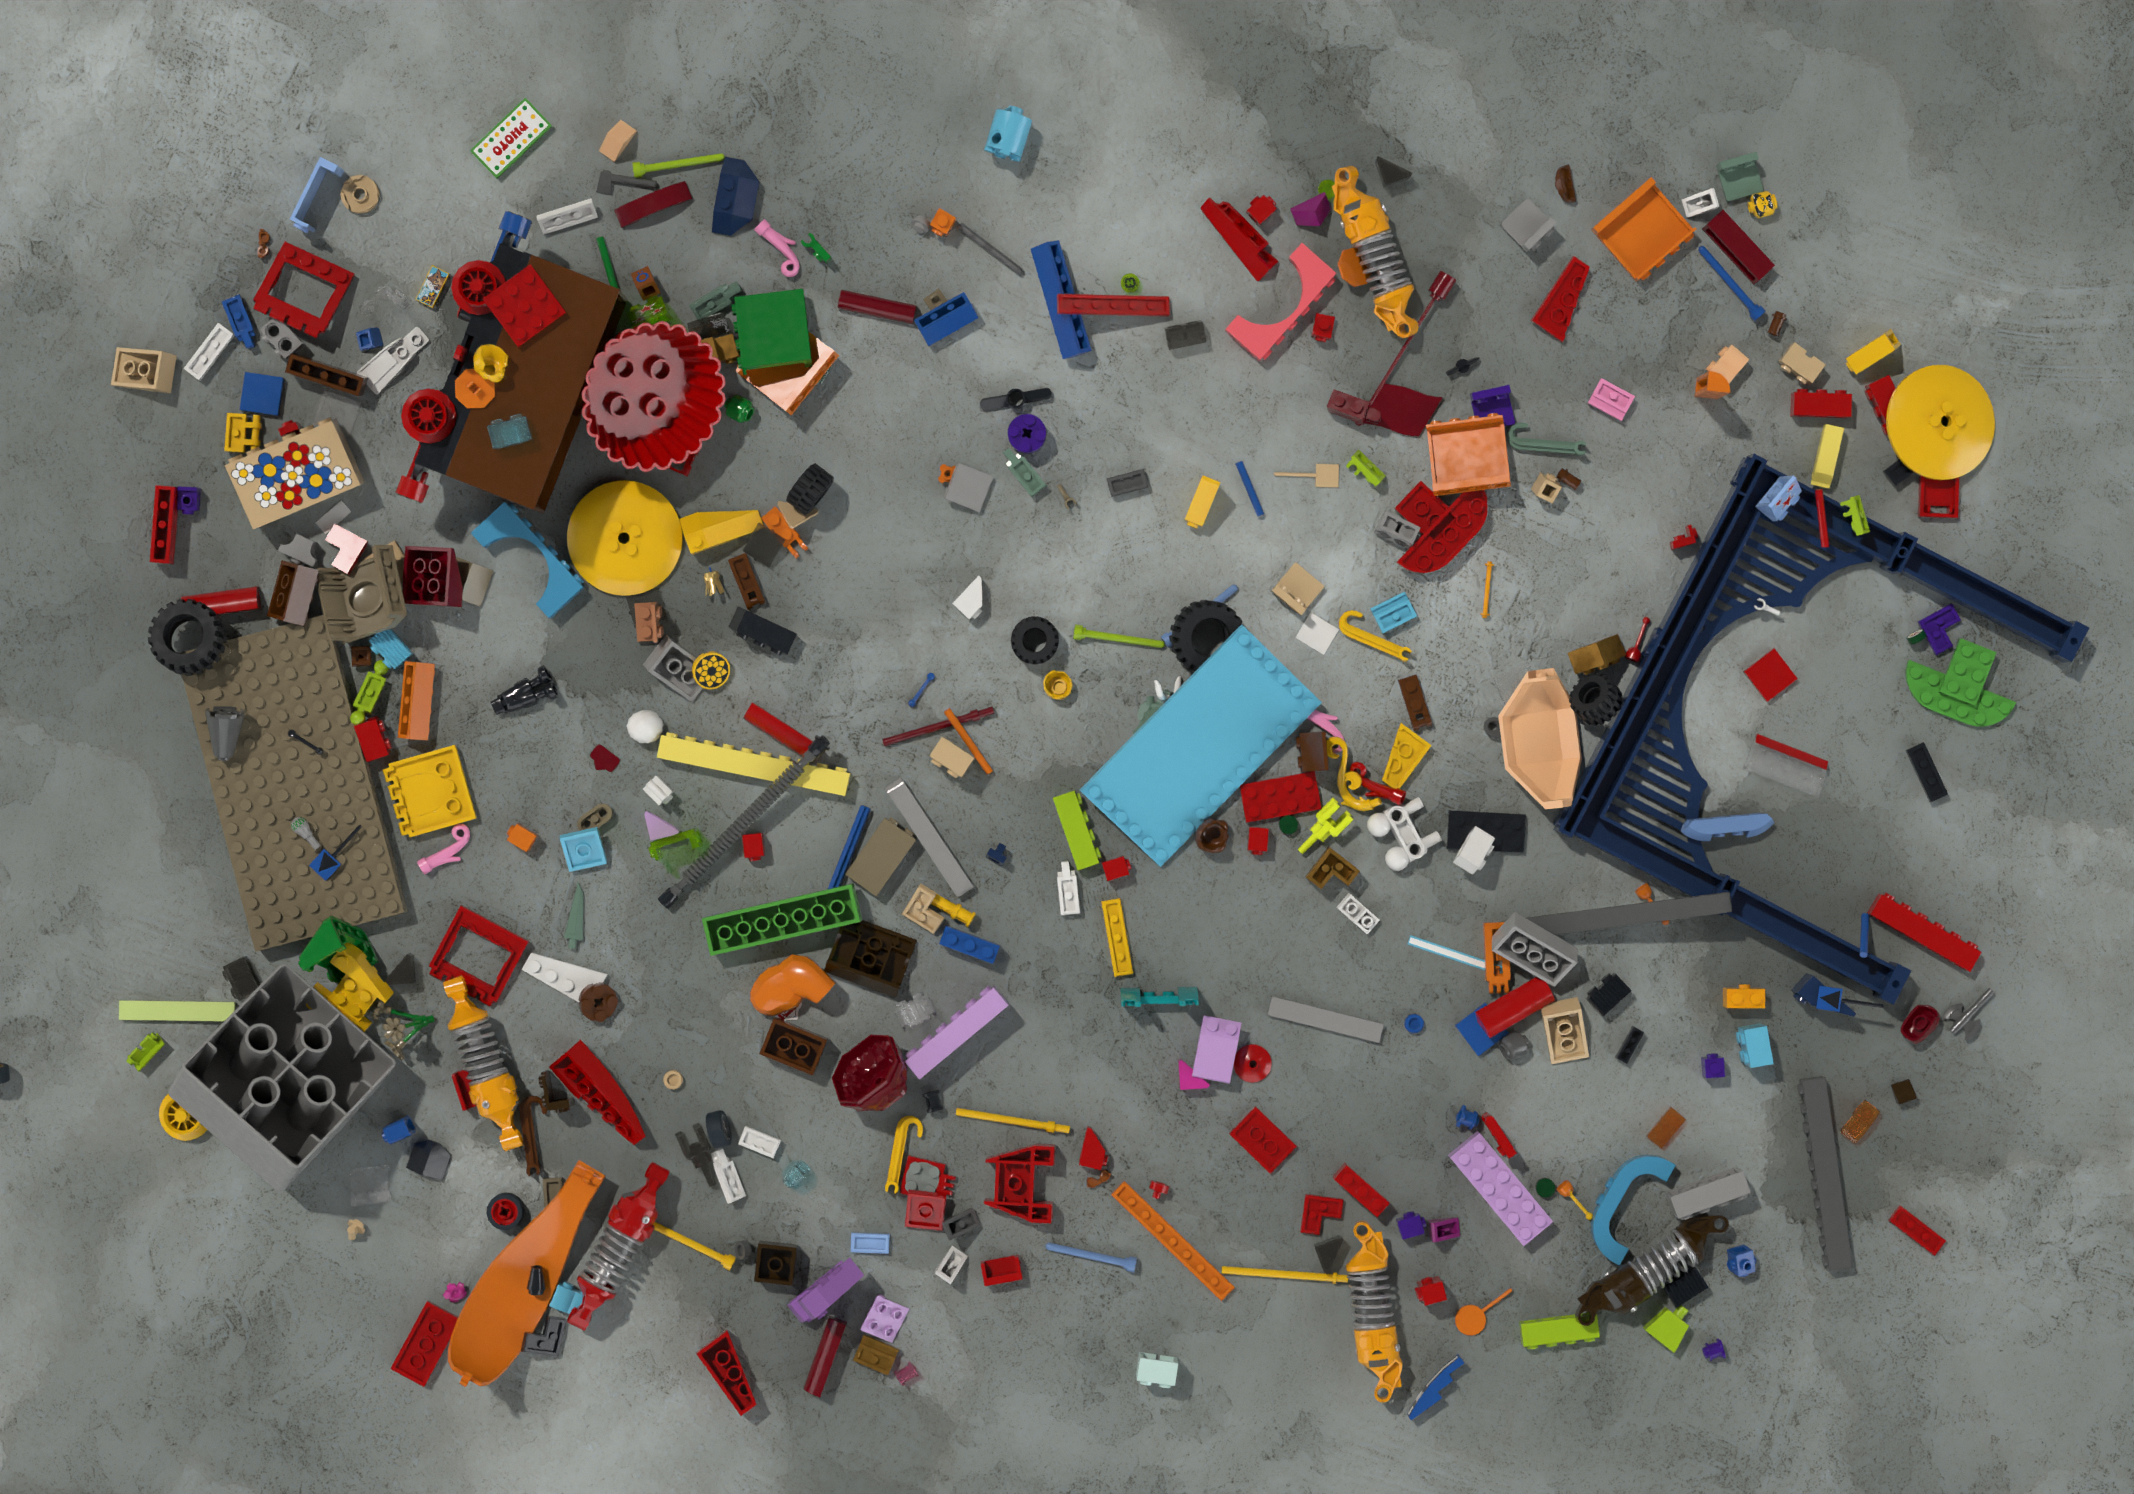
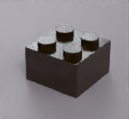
M760 1240L758 1243L754 1282L792 1286L794 1283L798 1245Z

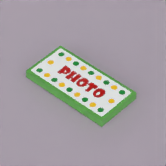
M524 98L470 151L498 179L552 125Z

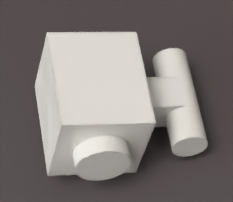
M658 775L643 788L658 805L662 803L666 805L673 798L671 794L674 791Z

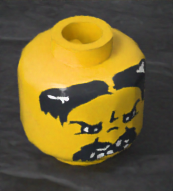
M1769 191L1752 194L1750 202L1747 203L1749 213H1753L1756 218L1773 215L1775 209H1777L1775 195Z

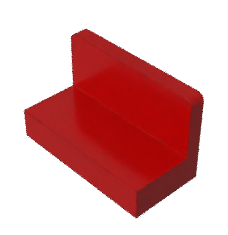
M465 1070L451 1074L463 1111L476 1107L475 1104H472L469 1095V1082L471 1080L466 1079L469 1073Z

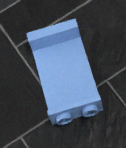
M322 157L319 158L290 217V220L294 222L293 226L305 233H308L309 230L312 232L316 230L303 222V219L326 172L329 171L339 177H342L344 170L338 165Z

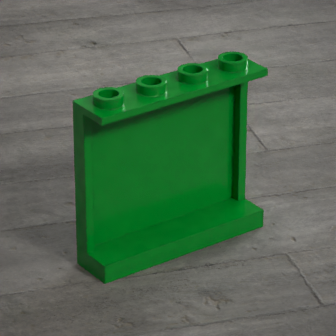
M803 289L734 297L735 304H732L733 316H736L737 322H733L734 331L739 336V339H736L735 342L736 350L740 351L741 357H737L738 368L743 370L744 375H747L746 370L799 363H804L805 368L813 366Z

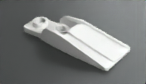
M415 327L404 338H399L382 349L361 367L357 374L368 377L367 385L375 394H379L417 355L416 353L429 342V338L419 327Z

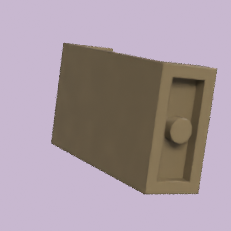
M885 817L845 874L875 896L879 894L917 840L914 838L915 833L908 828L903 830L898 827L900 823L892 817L889 819Z

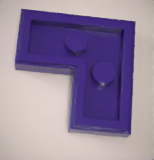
M1951 603L1917 621L1920 628L1924 629L1927 634L1926 639L1935 655L1953 647L1944 629L1961 621Z

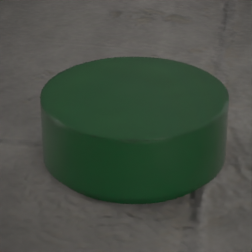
M1285 815L1279 821V829L1285 834H1293L1298 828L1297 819L1291 815Z
M1541 1178L1537 1181L1535 1189L1541 1197L1547 1198L1555 1192V1184L1549 1178Z

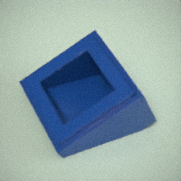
M378 327L356 332L360 351L383 346Z

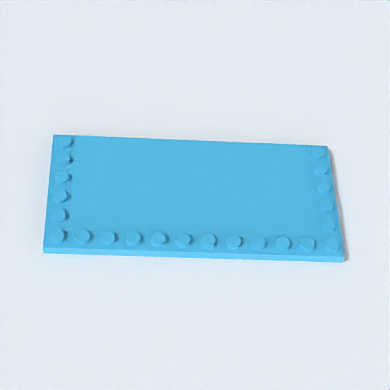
M1241 624L1087 781L1080 791L1161 867L1189 839L1204 820H1207L1322 702Z

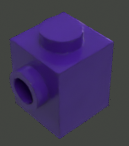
M1718 1053L1707 1054V1057H1701L1702 1077H1725L1723 1057L1718 1056Z
M1410 1211L1404 1213V1217L1396 1219L1403 1240L1425 1234L1424 1228H1427L1424 1216L1420 1217L1418 1213Z

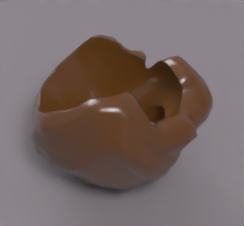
M1211 818L1204 820L1195 833L1197 847L1209 853L1223 852L1226 847V841L1229 838L1227 822Z

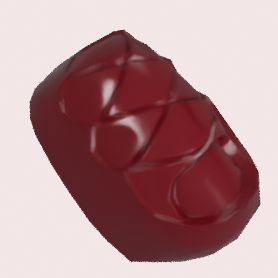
M1917 1005L1904 1020L1900 1032L1910 1042L1919 1044L1936 1029L1940 1021V1014L1932 1006Z

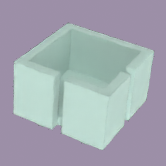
M1139 1352L1136 1371L1137 1381H1140L1142 1385L1149 1386L1151 1383H1157L1162 1388L1175 1386L1178 1359L1177 1357L1160 1355V1359L1157 1360L1156 1354Z

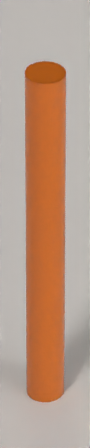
M950 708L945 710L944 714L987 775L993 771L957 717Z

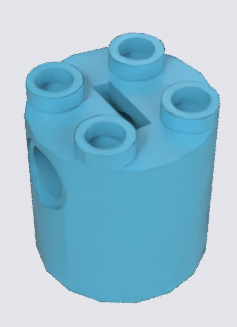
M1009 106L1004 110L996 109L984 151L993 153L998 158L1005 159L1008 156L1013 161H1021L1032 124L1030 118L1023 116V109L1015 106Z

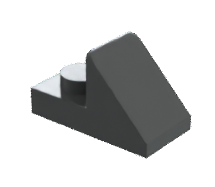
M973 1208L967 1209L955 1216L947 1217L942 1222L949 1240L980 1226Z

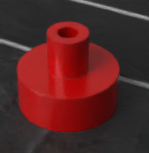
M1151 1180L1149 1186L1150 1189L1154 1190L1152 1197L1160 1199L1161 1193L1167 1194L1170 1187Z

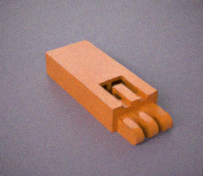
M1505 922L1483 923L1485 980L1488 981L1489 994H1493V986H1496L1497 994H1501V986H1504V993H1509L1508 980H1511L1510 961L1492 951V936ZM1502 960V973L1499 970L1500 966H1494V961Z

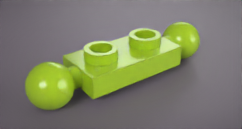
M378 660L374 664L375 673L368 671L353 703V707L358 709L350 716V721L354 725L365 722V712L371 715L386 683V678L382 677V675H385L389 668L384 664L383 660Z

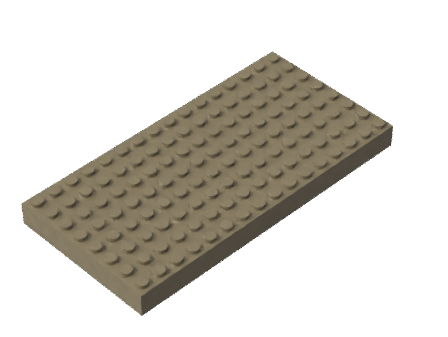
M321 615L307 619L304 626L291 623L227 640L226 643H223L226 649L224 653L220 652L219 657L221 659L219 662L214 661L212 663L213 668L210 670L205 668L203 669L204 672L199 675L193 673L192 676L182 674L255 952L313 937L322 922L329 916H334L355 926L408 912L370 766L366 762L354 729V724L350 721V716L355 710L336 641L328 640L324 616ZM195 649L181 652L179 654H187L194 651ZM214 706L236 707V711L240 712V708L245 711L234 756L229 758L228 761L218 760V757H215L213 754L205 714L207 708L212 711ZM295 730L296 734L316 747H321L323 753L318 755L315 750L295 737H289L288 731ZM303 817L307 820L312 835L321 845L319 848L314 850L306 839H303L292 830L291 822L294 818ZM361 825L362 828L335 856V859L341 865L325 881L309 865L324 848L332 855L355 828Z

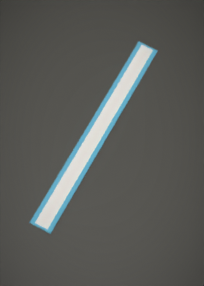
M1410 935L1408 945L1485 970V960Z

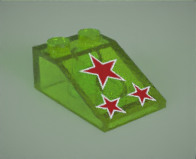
M657 295L647 300L648 303L642 306L637 304L631 307V311L627 313L632 328L642 323L652 325L660 321L668 322L673 319L664 298Z

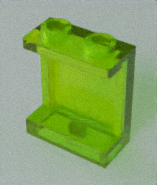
M698 828L650 842L651 846L648 847L651 858L655 857L656 861L663 859L661 847L688 838L692 849L703 846Z

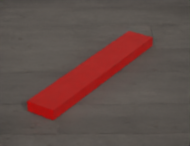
M1057 294V314L1170 316L1169 296Z

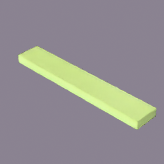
M119 1000V1020L225 1021L236 1010V1002Z

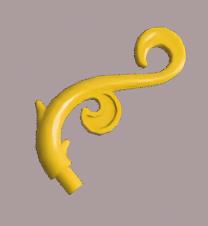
M1337 736L1327 739L1328 757L1332 759L1339 758L1340 755L1335 754L1332 750L1334 745H1340L1343 751L1337 776L1339 793L1344 800L1341 802V805L1349 806L1358 811L1373 810L1374 807L1381 805L1382 801L1379 797L1372 800H1365L1362 797L1356 799L1349 793L1346 786L1347 780L1351 781V785L1348 788L1355 790L1361 786L1362 778L1354 771L1346 773L1348 758L1346 742Z

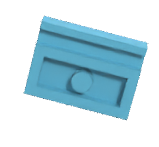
M1405 591L1370 608L1382 634L1417 617Z

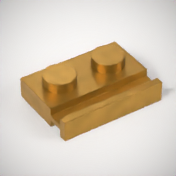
M864 1334L853 1361L889 1375L899 1349Z

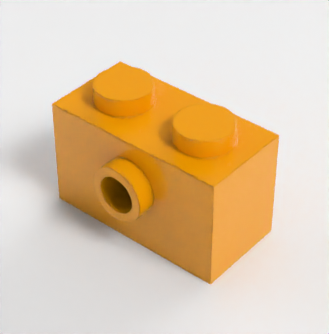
M1739 984V988L1723 987V1007L1765 1008V989L1750 988V984Z

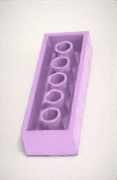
M988 985L980 992L981 997L977 1000L975 998L971 999L965 1004L966 1009L963 1012L958 1010L951 1016V1022L947 1025L945 1022L942 1023L935 1030L936 1034L934 1036L929 1034L921 1041L920 1044L922 1046L918 1049L914 1047L906 1053L905 1063L918 1079H921L1009 1005V1002L995 985L993 987Z
M1478 1131L1448 1155L1523 1246L1553 1222Z

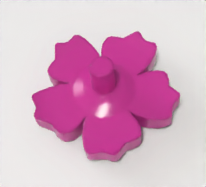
M459 1282L457 1285L449 1283L446 1285L447 1290H445L443 1296L453 1303L463 1299L467 1294L464 1283Z

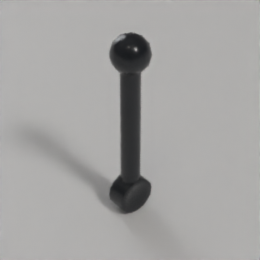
M295 730L288 731L289 737H295L315 750L318 755L323 753L321 747H316L297 735Z

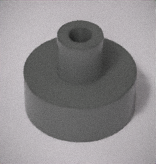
M747 1240L737 1241L735 1245L737 1258L739 1260L749 1259L751 1253L755 1252L754 1245H750Z

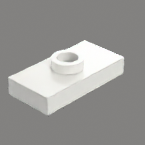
M745 1126L738 1144L774 1158L781 1140Z

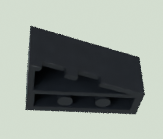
M739 606L728 626L737 631V636L746 640L748 637L755 639L753 643L763 648L765 645L771 647L770 651L781 655L782 652L788 655L797 633Z

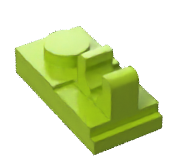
M1359 449L1353 454L1352 459L1346 465L1347 468L1355 465L1357 470L1354 472V475L1362 472L1365 479L1375 486L1386 477Z
M1860 495L1850 497V500L1841 502V506H1850L1849 511L1843 513V516L1852 515L1851 526L1856 535L1869 533L1870 530Z

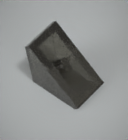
M1379 156L1375 160L1383 188L1408 180L1412 175V172Z
M408 953L385 979L388 985L416 982L414 955L412 953Z
M1339 1235L1314 1244L1322 1270L1326 1274H1328L1344 1240Z

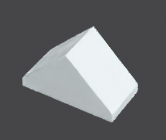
M1714 188L1682 199L1687 218L1713 211L1719 207Z
M951 1246L936 1268L935 1274L951 1284L968 1256L954 1246Z

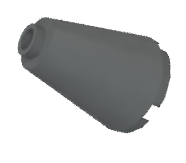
M214 706L212 711L207 708L205 714L213 754L215 757H218V760L228 761L229 758L234 756L245 711L241 708L240 712L236 711V707Z

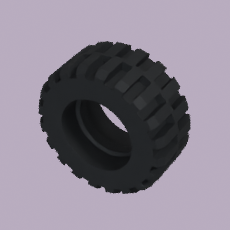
M179 599L176 604L173 602L166 604L168 608L165 610L161 608L158 611L159 616L157 618L153 617L151 620L154 623L153 627L148 629V633L151 634V637H148V644L152 646L150 650L156 656V660L170 671L172 670L180 675L185 674L186 676H192L193 673L199 675L204 672L203 669L210 670L213 668L212 663L214 661L218 663L221 659L219 657L220 652L224 653L226 649L223 646V643L227 642V636L224 635L226 628L221 623V618L204 603L196 602L193 599H188L187 601ZM188 621L200 623L203 627L201 644L190 653H177L172 647V636L177 627Z
M1213 600L1195 601L1190 603V606L1182 608L1180 615L1177 614L1174 620L1176 621L1174 625L1171 624L1170 628L1172 635L1169 636L1170 642L1173 645L1171 649L1176 654L1177 660L1182 662L1188 669L1196 671L1211 656L1198 653L1193 648L1191 642L1192 631L1200 621L1213 619L1220 623L1224 631L1223 643L1243 622L1236 615V611L1229 608L1228 605Z

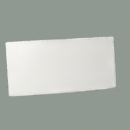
M1350 893L1336 907L1366 934L1380 921Z

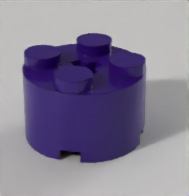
M1022 414L1014 418L1010 423L1008 439L1016 451L1025 454L1034 453L1044 445L1046 428L1037 416ZM1025 429H1026L1027 431L1031 430V431H1032V432L1030 433L1031 438H1029V439H1028V437H1024V438H1023V437H1022V435L1024 434L1023 430H1025Z

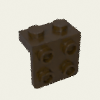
M545 1070L541 1072L539 1086L544 1091V1095L541 1097L543 1107H546L547 1111L556 1110V1113L570 1110V1107L574 1105L573 1097L554 1100L550 1071Z

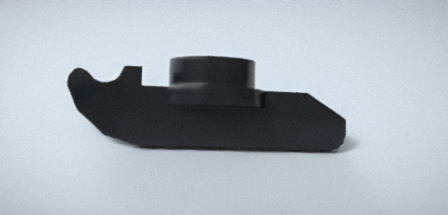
M1479 357L1468 361L1466 359L1458 360L1456 367L1446 372L1447 376L1456 372L1466 373L1470 365L1477 362Z

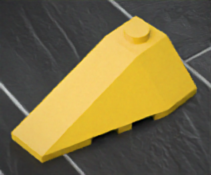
M758 510L696 512L679 519L692 555L764 529Z

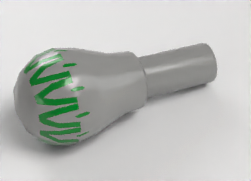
M296 817L292 820L291 828L296 834L306 839L314 850L321 846L312 835V831L305 818Z

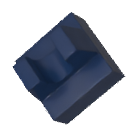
M999 843L996 850L990 848L985 857L1002 866L1007 858L1002 855L1006 846Z

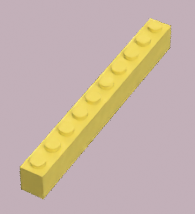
M667 732L666 735H661L657 758L774 782L779 775H782L783 771L786 772L785 769L789 768L790 764L793 765V761H790L791 757L779 755V758L771 757L772 753L761 751L760 755L754 754L753 749L743 747L741 751L734 750L733 745L723 744L722 747L715 746V742L704 740V743L696 742L697 738L685 736V739L677 738L678 734ZM808 762L803 768L805 772L801 773V776L791 784L793 786L846 796L851 773H847L846 768L836 767L833 770L828 769L827 764L817 763V766L809 765Z

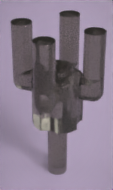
M699 1123L692 1126L699 1141L688 1145L682 1131L675 1133L686 1159L691 1160L695 1169L701 1168L709 1187L714 1186L716 1182L708 1166L712 1162L709 1154L711 1146L702 1126Z

